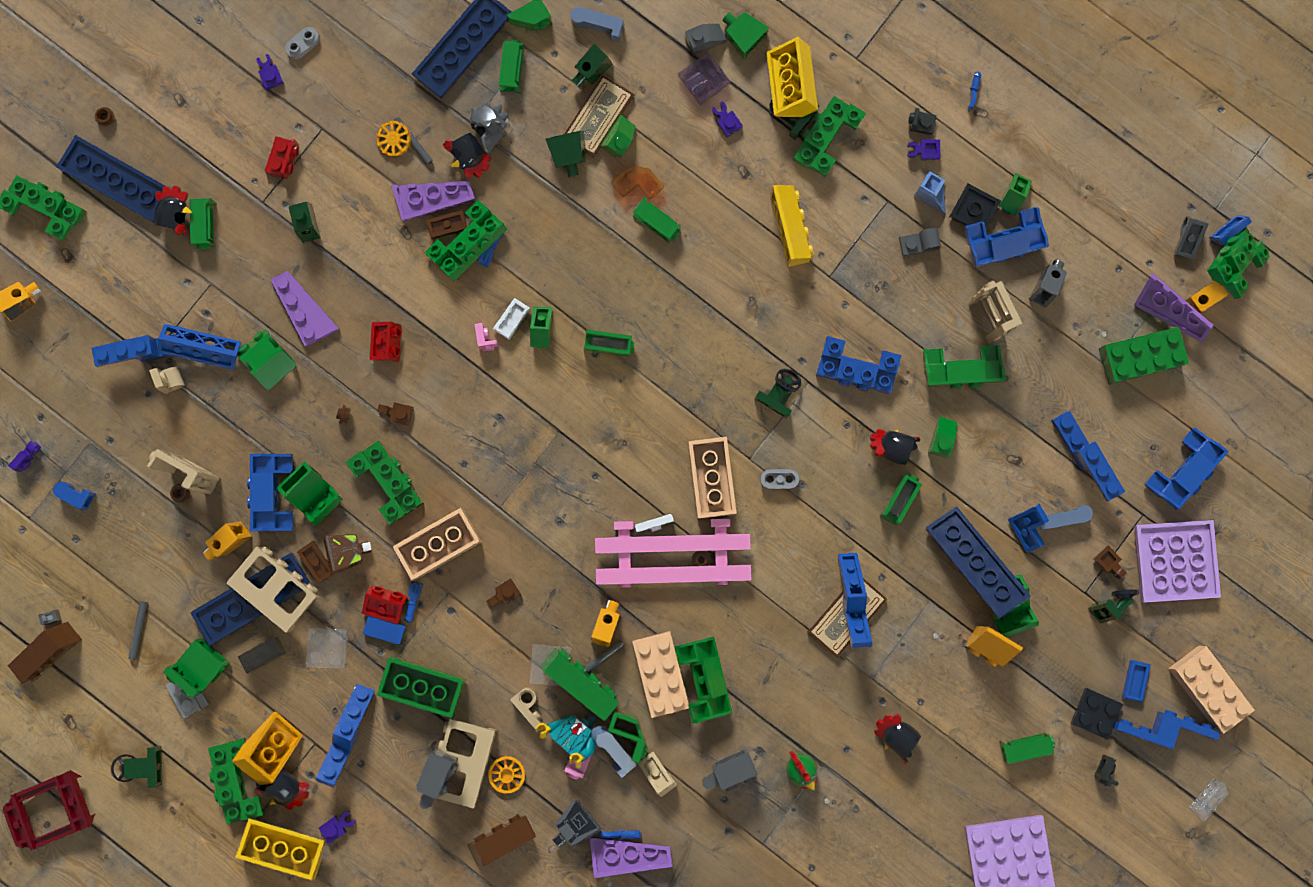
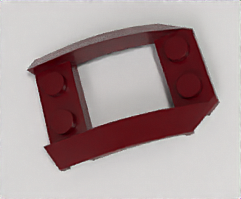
M70 770L10 795L11 799L4 805L2 811L16 847H26L32 851L92 825L95 814L90 815L77 778L82 776ZM57 787L70 824L35 838L22 801Z

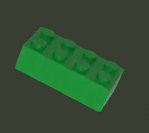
M1179 327L1107 344L1099 348L1108 385L1189 364Z
M555 647L541 664L543 672L605 721L619 704L616 698L618 695L610 686L606 685L604 687L600 681L601 679L594 673L589 675L585 669L586 667L578 660L574 663L572 661L573 658L563 648L558 650Z
M391 656L388 657L377 695L453 718L466 679Z

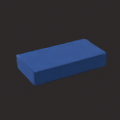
M1236 215L1212 234L1209 239L1214 244L1224 245L1228 239L1234 237L1252 221L1248 216Z
M368 616L363 634L401 645L406 626Z
M1130 660L1122 698L1143 703L1151 664Z

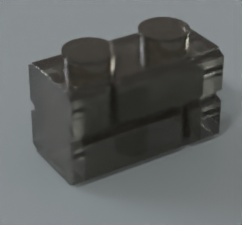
M272 637L266 640L265 643H261L238 656V659L248 674L285 655L286 652L279 638Z

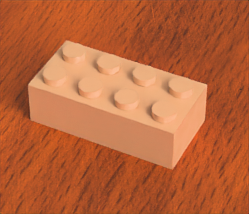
M727 437L688 441L697 519L736 515Z
M459 508L392 547L410 579L415 581L482 543L464 509Z
M668 631L633 640L651 718L689 709L671 632Z
M1207 646L1196 647L1168 668L1217 732L1226 733L1255 711Z

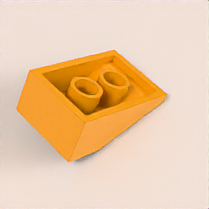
M976 626L965 645L969 648V653L978 658L980 655L985 657V662L995 668L997 665L1003 667L1023 649V647L993 629L983 626Z
M275 711L242 745L232 762L259 785L271 784L280 773L303 735Z

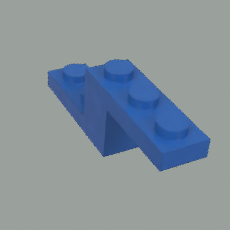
M149 335L91 348L95 367L133 359L146 362L170 356L157 353L158 338L155 339ZM194 337L186 338L187 340L191 341L196 340Z
M1070 410L1051 420L1080 470L1087 468L1106 502L1125 492L1096 441L1091 443L1087 441Z
M838 554V563L844 586L842 604L852 648L872 647V638L865 612L867 593L858 554Z
M356 684L332 734V745L316 776L317 782L335 787L356 743L360 723L375 694V690Z
M1165 710V713H1157L1153 729L1140 726L1139 729L1132 727L1133 723L1121 719V722L1116 721L1113 728L1170 749H1174L1180 728L1218 740L1220 732L1214 731V726L1203 723L1202 726L1195 724L1196 720L1185 716L1183 719L1177 718V713Z

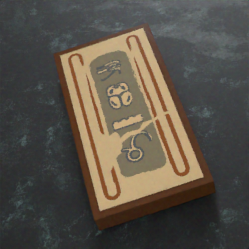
M602 75L564 134L584 131L585 153L595 158L603 140L618 117L624 113L634 94Z
M863 578L867 593L865 612L867 621H869L886 602L887 598ZM844 590L808 630V633L836 658L851 642L842 604Z

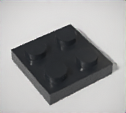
M967 183L949 218L964 226L984 222L987 228L1001 200Z
M1085 688L1071 724L1109 740L1123 704Z

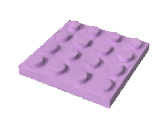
M1214 520L1134 525L1141 602L1221 598Z
M1043 815L964 826L974 887H1055Z

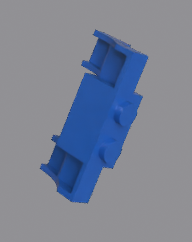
M1036 206L1019 211L1021 226L987 235L984 222L964 226L973 265L978 267L993 262L1001 263L1005 262L1007 258L1023 257L1025 253L1049 247L1048 236L1042 223L1040 209Z
M829 336L826 337L816 376L839 381L838 384L849 387L850 384L855 385L857 389L862 391L871 389L891 394L901 355L883 350L877 365L842 356L846 341Z
M1196 427L1192 428L1181 441L1192 453L1170 479L1159 470H1156L1144 484L1158 498L1164 499L1175 510L1180 509L1192 494L1195 495L1202 488L1201 483L1212 477L1214 474L1213 469L1229 452L1220 443L1210 439Z
M250 454V478L247 479V487L250 489V497L247 499V506L250 509V531H293V511L278 512L277 489L278 474L293 472V454Z

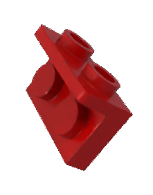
M275 136L264 172L288 179L289 174L291 175L294 169V158L299 154L300 147L297 141L292 138L288 140Z
M391 321L372 322L369 360L399 362L402 336L401 324Z
M370 586L365 594L361 614L399 624L407 596L397 591L385 590L381 586Z

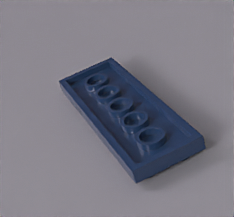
M474 0L412 72V76L442 99L508 21L507 15L512 11L498 0Z
M75 135L56 167L154 223L155 209L159 202L156 199L155 193L162 192L165 185Z
M957 506L926 527L927 533L998 620L1030 599V594Z
M291 552L281 558V560L288 564L287 569L292 573L293 571L299 573L303 577L302 581L308 585L310 583L294 553ZM271 564L247 578V580L258 589H262L276 572V567ZM289 581L275 597L274 601L276 604L281 605L304 590L293 581ZM233 588L190 612L209 646L264 615Z

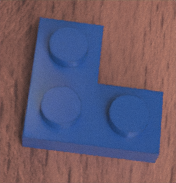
M1040 504L1008 519L1026 553L1044 545L1036 527L1047 523L1049 519Z

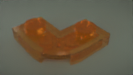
M640 166L627 168L611 181V184L623 197L639 186L645 195L651 199L664 188V185L649 168Z

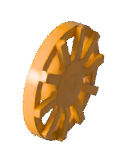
M386 122L381 125L376 134L377 146L388 156H400L410 147V131L401 122ZM394 124L399 125L396 131H394ZM390 125L391 131H389L386 127ZM401 127L405 130V132L399 133ZM385 130L387 135L382 134V131ZM407 134V140H403L402 136ZM384 137L386 140L380 141V138ZM402 142L406 143L404 148L400 146ZM387 143V146L384 149L382 145ZM390 146H392V153L387 152ZM395 147H398L400 151L395 153Z
M500 757L492 763L489 769V782L500 793H513L522 786L525 780V769L522 763L514 757ZM507 760H512L510 767H507ZM499 761H504V768L498 763ZM516 762L519 765V767L513 770L512 767ZM495 765L500 769V772L492 771ZM521 769L522 775L515 774L516 771ZM492 774H497L499 777L493 780ZM514 777L522 778L519 784L514 780ZM501 780L500 786L497 787L495 782ZM510 782H513L516 787L511 789ZM504 783H507L508 790L502 789Z

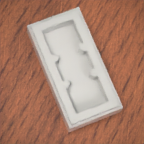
M514 298L493 330L510 340L531 309Z
M668 514L636 524L635 528L637 533L648 529L654 532L661 530V525L674 522L672 515Z

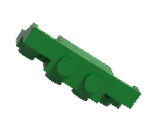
M833 96L821 114L817 113L812 129L808 128L802 138L805 140L794 156L793 161L826 177L836 162V159L825 153L842 124L856 131L866 112L851 103L848 105Z
M16 175L7 191L3 190L0 195V209L15 216L20 206L24 204L51 218L45 232L64 241L69 232L81 222L86 211L65 200V195L56 190L52 193L48 191V186L40 182L36 185Z
M479 200L465 212L473 222L447 247L437 239L424 252L453 282L508 229Z
M1245 227L1234 237L1227 240L1226 245L1219 251L1220 253L1207 269V272L1211 279L1223 285L1232 294L1234 299H1239L1248 289L1247 281L1242 276L1243 272L1251 261L1256 268L1263 267L1270 257L1269 251L1262 241L1255 242L1253 235Z
M1000 345L980 346V359L944 362L943 348L923 349L927 387L950 386V389H961L962 385H969V388H980L981 384L1006 381Z
M380 441L375 442L345 462L356 478L370 470L391 499L379 508V511L389 525L423 504V501L410 484L412 480L409 475L401 472L399 461L389 455Z
M715 637L674 646L678 664L690 663L698 701L688 704L692 724L731 714V704Z
M246 738L208 748L212 764L209 777L211 782L214 783L216 790L214 791V797L216 802H219V806L223 808L227 825L264 815L259 799L260 795L247 797L241 769L232 762L245 743Z

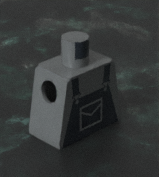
M1054 260L1052 264L1046 267L1041 273L1029 300L1046 308L1057 297L1067 274L1063 270L1064 263L1062 261Z
M574 800L555 823L560 833L553 838V841L559 848L567 842L571 846H578L603 829L581 801Z

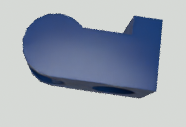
M58 482L53 488V493L57 498L80 510H87L96 494L86 489L80 492L71 483Z

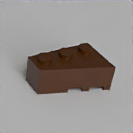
M69 622L46 629L8 667L21 684L28 681L34 682L41 677L43 671L50 668L56 660L82 639Z
M517 814L508 819L509 823L505 825L501 823L493 827L492 831L485 835L483 833L467 844L477 866H485L536 837L526 815L520 816Z

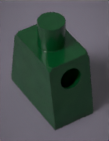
M594 43L575 65L578 73L571 81L579 88L586 81L592 85L613 63Z
M575 131L545 138L556 167H566L568 177L579 175L577 164L586 161L584 131Z
M302 202L288 206L294 231L301 242L305 243L320 239L312 204Z

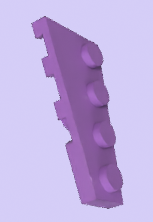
M470 181L392 185L403 222L475 201Z
M288 271L271 279L305 347L340 330Z
M1153 273L1134 304L1136 307L1175 328L1179 327L1180 331L1202 343L1213 327L1210 321Z
M589 838L594 878L672 867L671 852L668 846Z

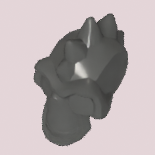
M488 102L481 107L471 109L470 126L481 137L483 148L487 156H490L492 149L498 145L500 139L507 136V132L503 128L508 126L505 120L509 114L501 113V104L492 108Z

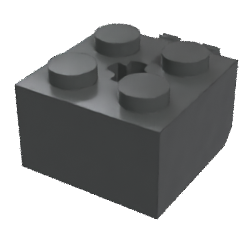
M439 749L430 752L416 785L418 792L422 793L421 801H419L422 809L430 808L435 799L437 800L440 796H444L447 793L451 784L448 780L456 773L459 766L456 763L457 757Z
M741 750L714 762L712 767L714 773L707 775V777L705 776L702 780V785L708 790L720 785L721 790L726 789V791L735 789L737 787L736 784L742 781L748 783L755 780V776L758 773L748 750Z

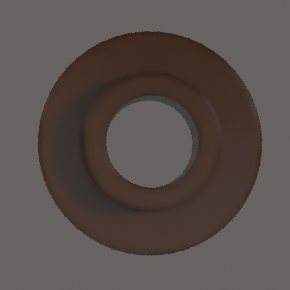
M107 107L99 108L95 113V120L101 126H109L114 121V113ZM108 115L107 119L103 120V116Z
M343 405V408H338L336 419H339V424H342V422L347 423L351 408H346V405Z
M182 484L174 485L170 491L171 498L178 503H183L190 497V490L181 486ZM180 490H183L184 492L182 497H179L178 492Z
M697 551L692 556L693 566H709L711 563V557L706 551ZM703 556L705 558V562L703 564H700L698 562V557Z

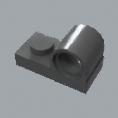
M1186 216L1181 226L1180 232L1182 235L1174 253L1194 260L1209 224L1205 221Z
M938 228L925 229L918 234L901 236L899 238L902 256L941 249Z

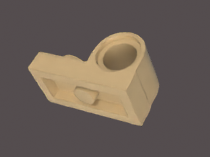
M178 367L168 368L163 371L158 368L149 370L155 388L164 394L185 386Z
M525 688L510 699L535 730L538 724L543 723L539 712L536 709L532 711L530 708L537 701V693L534 689ZM525 692L532 694L533 699L530 703L525 702L522 698Z
M654 752L647 755L644 760L639 761L638 765L660 797L677 786Z

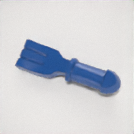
M979 71L974 73L972 86L970 87L971 97L968 111L972 110L977 99L976 92L979 91L981 73Z
M503 234L480 256L477 263L488 268L494 255L493 250L496 249Z
M412 581L410 584V602H408L405 616L407 623H411L414 620V612L417 606L416 601L420 598L423 583Z
M638 830L600 831L599 836L601 839L606 840L621 837V840L639 839L641 832Z

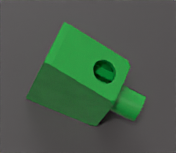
M729 12L722 20L729 26L726 29L725 37L743 59L768 35L769 27L746 12H742L738 18Z

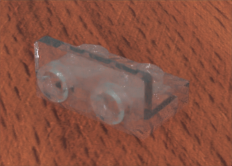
M1212 779L1188 809L1202 821H1206L1228 795L1227 786L1221 781Z

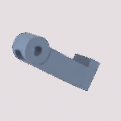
M583 7L572 9L570 17L575 27L581 28L584 26L610 34L611 40L619 43L624 27V19Z
M1081 505L1075 507L1072 511L1046 515L1049 521L1036 528L1038 531L1087 522L1092 518L1093 512L1089 506Z
M599 725L592 730V739L599 747L605 748L615 760L612 767L621 778L637 766L634 761H631V757L605 726Z

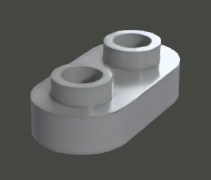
M306 27L286 43V53L292 59H300L319 43L320 36L316 29ZM307 34H312L310 38H306ZM296 45L297 49L292 50V47Z
M769 469L762 473L760 482L767 489H792L799 483V476L796 471L791 469ZM768 476L773 477L772 483L766 481ZM787 476L792 477L791 483L786 482L785 478Z

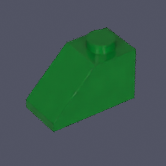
M532 0L507 15L510 25L533 31L546 29L552 22L551 15L542 0Z
M620 115L600 147L614 157L623 156L633 140L636 126Z
M1015 173L1001 199L999 207L1006 213L1016 215L1027 198L1032 181Z
M533 307L530 325V347L549 348L553 307Z
M938 417L928 453L943 458L951 456L958 422Z

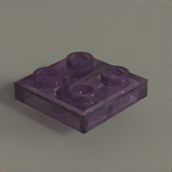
M709 52L678 73V77L699 105L706 102L731 82Z

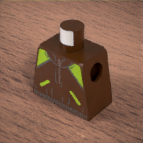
M356 534L326 535L323 539L331 575L361 564V554L371 553L370 542L359 543Z

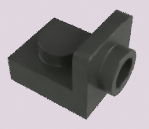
M916 108L914 113H910L908 124H911L910 131L932 135L937 115L919 112L920 108Z
M1104 754L1094 776L1100 778L1099 783L1108 787L1111 784L1118 786L1119 782L1109 778L1116 769V759Z

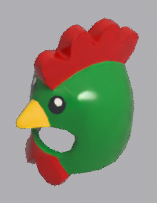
M793 750L790 751L791 758L786 766L787 777L793 784L802 789L815 790V783L818 780V770L815 761L808 755H796Z

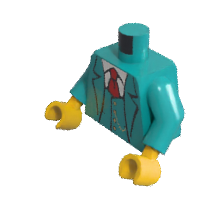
M589 712L582 720L578 719L575 715L566 716L547 725L544 723L538 724L536 732L543 731L540 733V738L542 739L547 736V732L550 733L549 736L570 754V764L576 762V768H580L582 762L594 754L596 743L591 737L592 730L590 727L597 719Z

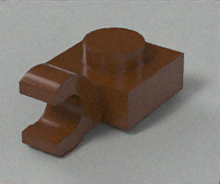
M394 402L392 408L379 404L377 412L391 415L389 420L391 422L409 426L413 406Z
M1109 545L1093 558L1106 573L1112 570L1118 579H1122L1127 575V572L1118 564L1122 559Z
M510 578L496 587L495 590L498 594L486 602L490 608L501 601L506 605L520 596L521 593Z

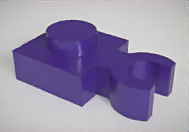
M266 54L267 62L262 63L257 58V63L263 68V70L258 72L265 89L269 90L284 84L278 67L276 64L272 66V59Z
M721 102L720 106L723 110L717 111L713 107L712 112L716 117H720L717 120V124L725 136L729 137L743 128V125L733 110L727 113L726 104Z
M940 139L921 140L920 145L915 142L907 144V148L912 147L915 152L907 154L909 158H914L917 155H920L921 160H940L941 158Z
M30 441L25 450L20 451L8 466L13 471L22 472L31 465L30 461L34 458L33 455L41 449V446L36 442Z
M350 811L343 813L340 820L335 816L319 827L328 844L347 832L344 828L345 826L350 827L355 824V819L351 822L346 820V816L351 813Z

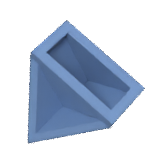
M929 171L914 196L946 215L945 180Z

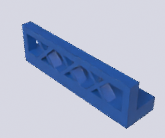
M164 324L158 338L157 353L234 370L241 341ZM167 331H168V332L176 333V335H175V336H169V335H166V333H167ZM194 337L196 340L191 341L187 340L186 338ZM211 341V342H214L215 344H214V345H208V344H206L205 342ZM225 346H233L235 349L229 350Z

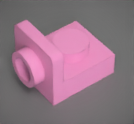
M482 323L475 324L478 348L483 349V351H492L494 347H498L497 340L486 341V339H489L488 328H484Z
M591 756L582 762L580 768H576V762L570 764L569 758L564 770L568 772L567 776L576 780L579 777L583 778Z

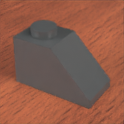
M702 24L685 31V40L692 56L727 41L720 24Z

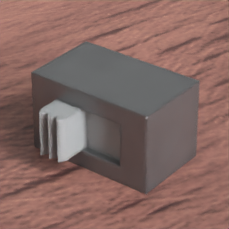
M59 610L38 615L40 625H47L61 620Z

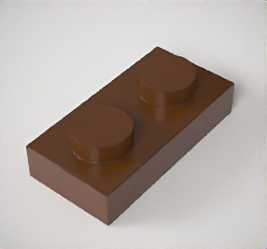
M463 210L426 220L431 239L458 233L467 227Z
M315 541L310 542L297 551L318 584L332 576L328 560Z

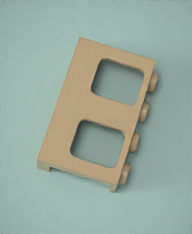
M991 281L985 284L983 288L979 289L980 291L975 293L976 295L972 296V300L968 303L971 306L981 301L990 319L994 331L985 337L988 344L1005 337L1022 324L1002 281L998 283ZM998 292H999V294H1000V296H1001V298H1002V300H1003V302H1004V304H1005V306H1006V308H1007L1009 314L1007 313V311H1006V309H1005V307H1004V305H1003V303H1002V301H1001V299H1000V297H999V295H998ZM990 296H991V298H992V300H993V302H994V304H995V306H996V308H997V310H998V312H999V314H1000V316H1001V318H1002L1001 320H999V318H998V316H997V314H996V312H995V310H994V308H993V306H992V304H991V302H990V300H989V297H990Z
M160 449L153 451L148 458L149 463L147 467L173 474L178 468L187 473L188 475L181 486L188 490L211 494L220 477L188 459Z
M265 546L263 548L256 547L227 581V584L284 632L289 633L294 629V624L312 602L320 597L316 593L318 589L310 583L308 585L302 581L303 577L296 571L292 573L287 569L288 564L280 558L278 560L272 556L274 553ZM260 556L276 567V572L262 589H258L245 578L247 570ZM289 581H293L306 592V597L291 614L287 613L274 601L275 597Z
M455 718L445 722L443 733H446L444 741H440L438 749L458 758L456 763L459 766L456 771L464 772L466 780L461 795L446 793L438 799L470 808L476 807L495 739L496 729L472 725L455 720ZM452 729L469 732L477 736L472 756L467 757L447 751Z

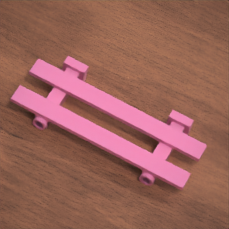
M710 519V527H714L715 535L630 537V529H634V521H615L614 530H618V537L595 538V553H619V568L596 569V585L620 584V587H631V584L713 581H716V585H728V581H751V565H727V550L750 549V534H727L726 527H730V519ZM715 550V566L631 568V553Z

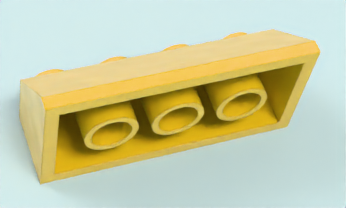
M796 37L767 51L774 115L776 117H804L817 111L818 103L810 46L800 37Z
M774 185L770 197L787 265L792 267L809 263L812 259L811 256H814L812 245H808L807 238H809L808 228L803 225L802 220H805L803 209H799L798 202H800L798 190L795 191L794 185Z
M249 818L235 858L305 879L315 880L322 861L325 841Z

